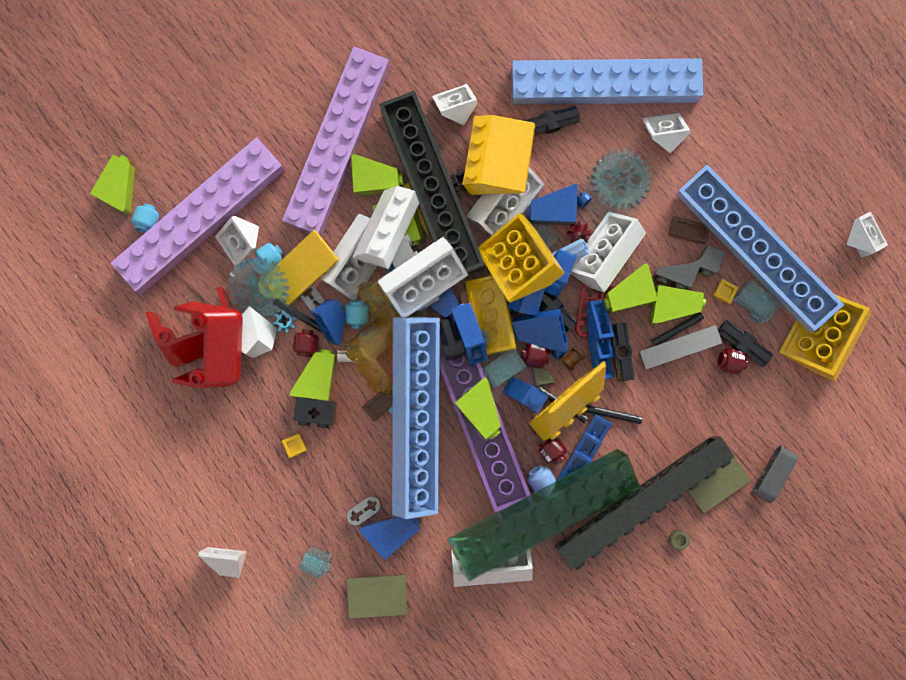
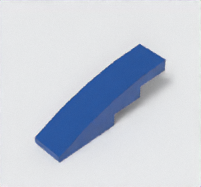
M603 300L588 302L587 325L592 368L604 362L606 364L605 380L611 379L615 376L610 358L615 356L610 338L614 337L609 313L605 308Z
M597 414L593 416L559 474L556 484L571 493L573 492L591 464L592 458L602 444V440L611 428V422Z

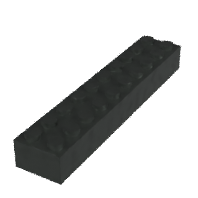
M415 90L380 103L381 114L411 190L415 191L417 195L418 207L432 243L444 237L454 249L468 276L484 270V261Z
M710 436L554 546L571 570L574 568L576 570L580 569L586 564L584 561L591 557L593 559L602 553L601 549L604 547H611L618 542L617 538L621 535L627 536L634 531V526L639 523L642 525L651 519L650 515L654 512H662L667 508V503L670 501L675 502L682 498L683 492L688 489L689 491L699 486L698 482L700 480L712 477L715 474V470L719 467L724 468L732 462L731 459L735 457L722 437Z

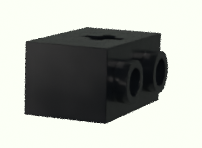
M296 397L293 421H299L298 425L310 426V423H318L317 427L329 428V425H334L337 402ZM317 408L316 410L320 412V416H316L314 419V415L310 414L311 411Z

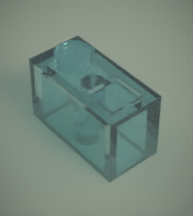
M753 279L748 281L733 299L750 314L749 317L754 322L760 324L767 322L781 306L777 300Z
M515 349L498 353L500 357L482 369L485 377L494 389L527 367Z
M312 545L306 551L298 569L321 578L324 574H328L332 565L330 561L333 555Z

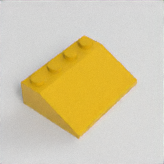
M495 115L474 116L463 185L470 195L525 193L535 123Z
M520 212L478 247L485 265L509 302L548 287L565 274L531 222Z
M837 295L835 296L844 305L816 331L810 333L796 320L779 351L783 356L836 382L871 316L870 308Z
M604 362L580 377L529 422L530 426L543 441L549 438L551 440L556 438L561 433L559 431L561 427H568L574 421L573 417L576 414L580 416L587 410L586 405L589 402L593 404L600 398L599 393L604 390L606 370Z

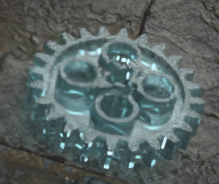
M617 148L615 154L610 150L608 156L603 154L602 160H597L596 164L598 166H594L592 169L596 173H592L590 176L595 180L590 184L596 186L593 192H599L597 199L604 198L602 204L608 201L609 208L614 204L616 205V210L621 205L626 210L628 204L631 208H634L635 202L640 204L642 202L641 198L645 199L647 197L645 192H650L651 189L648 186L653 183L648 178L653 174L647 173L651 168L650 166H644L647 160H639L641 154L635 157L634 150L627 154V148L622 153ZM619 163H625L627 169L622 170L619 167ZM631 169L635 170V172L628 175L624 181H620L611 190L608 189V187L613 185L618 180V178H622ZM604 174H610L613 180L606 181ZM632 177L637 178L638 181H639V184H638V185H634V184L631 182L630 178H632ZM616 189H622L624 196H618Z
M259 256L254 258V260L249 257L246 261L242 260L234 266L235 270L230 272L232 277L227 280L232 284L227 289L233 291L229 296L235 297L232 303H239L238 310L243 307L245 312L250 306L262 317L264 315L265 318H268L270 315L274 316L277 311L281 310L273 305V301L278 298L287 303L285 299L289 297V294L286 291L290 287L284 285L288 282V279L282 278L285 272H278L280 266L274 268V261L267 264L266 258L260 262ZM255 271L260 274V278L255 275ZM243 284L248 287V290L244 289ZM269 285L274 288V292L269 289ZM257 298L261 299L262 304L257 301Z

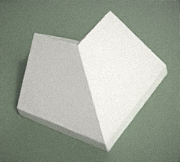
M468 84L432 96L442 116L462 125H465L471 113L477 111L478 102Z
M680 113L642 119L651 138L669 153L690 134V129Z
M871 212L854 220L846 245L856 248L860 257L863 258L881 250L888 244Z
M232 216L215 237L236 268L255 249L259 226Z
M249 306L242 314L241 351L254 358L272 350L277 328Z
M207 547L201 550L198 556L220 576L240 578L246 551Z

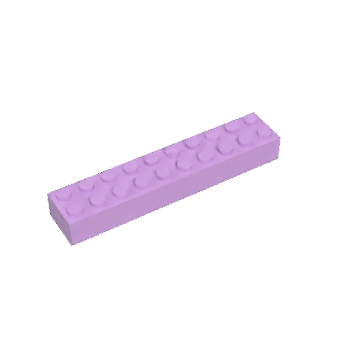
M353 46L282 219L285 225L308 234L316 230L322 236L351 165V155L356 153L390 69L389 59Z
M256 137L115 258L111 264L135 292L145 293L279 177L285 169Z

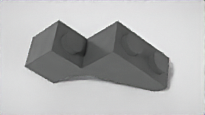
M707 245L703 248L701 255L695 262L660 267L654 271L652 277L657 278L656 281L659 283H670L675 285L674 288L689 290L693 286L698 271L706 277L718 274L726 252Z

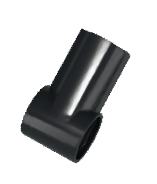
M453 318L439 322V334L443 342L442 347L446 359L450 360L466 355Z

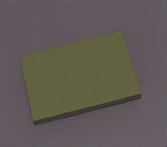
M735 457L731 459L732 462L728 466L716 469L715 474L709 479L703 478L698 482L699 486L695 489L687 490L703 514L751 481Z
M406 574L347 578L349 619L408 615Z

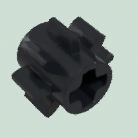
M457 169L456 175L451 174V179L454 180L452 184L456 187V192L463 190L466 193L463 182L462 184L458 183V180L464 178L465 170L460 172Z

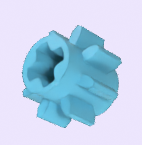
M283 310L281 311L282 314H275L277 321L273 322V324L279 325V332L283 328L286 333L290 332V328L296 329L294 321H297V318H292V315L286 314ZM284 317L290 319L286 326L281 323V321H284Z

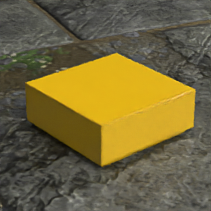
M720 279L712 296L730 305L739 287L724 279Z
M300 433L282 440L289 458L308 451Z

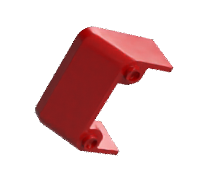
M220 286L216 287L222 304L221 307L232 309L227 291ZM150 311L145 312L154 340L169 364L178 367L203 358L204 332L196 331L175 338L174 332L170 328L161 326L158 314Z
M195 301L175 306L174 311L191 314V324L194 329L204 332L203 369L197 368L173 378L172 383L194 388L226 387L238 383L241 372L242 314L236 309Z

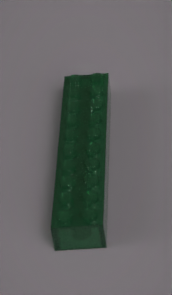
M616 449L448 538L447 541L462 574L468 581H471L641 488L629 456Z

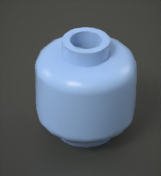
M538 465L529 471L528 483L536 494L548 495L554 490L556 478L548 467Z

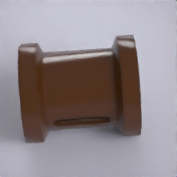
M575 345L572 347V351L565 357L562 356L560 358L571 371L581 359L584 360L586 358Z

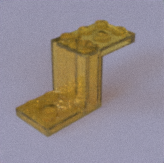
M364 282L357 286L359 296L363 301L367 302L371 314L377 317V319L343 347L346 350L347 357L355 362L358 373L367 379V385L373 392L392 394L393 383L375 358L393 344V318L402 317L378 282Z

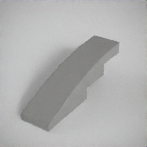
M715 325L640 351L645 368L649 369L722 344V340Z

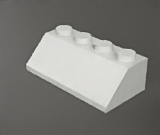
M529 167L525 193L482 194L466 217L478 229L491 237L519 212L523 214L526 207L529 206L544 186V183Z
M399 186L383 191L352 256L354 259L389 269L418 207L419 201L415 191Z
M608 212L588 239V243H586L589 254L574 262L570 274L588 287L605 292L646 234L638 219Z
M361 214L357 215L334 250V254L338 257L339 261L320 278L323 282L351 300H356L377 265L352 257L371 219Z
M442 237L377 282L400 316L406 318L468 276L454 249Z
M528 534L451 540L454 587L532 581L533 567Z

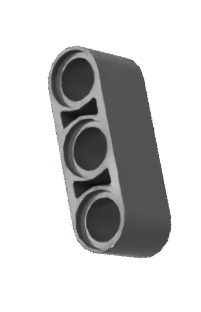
M781 445L777 447L756 482L752 493L768 503H772L794 468L798 455Z

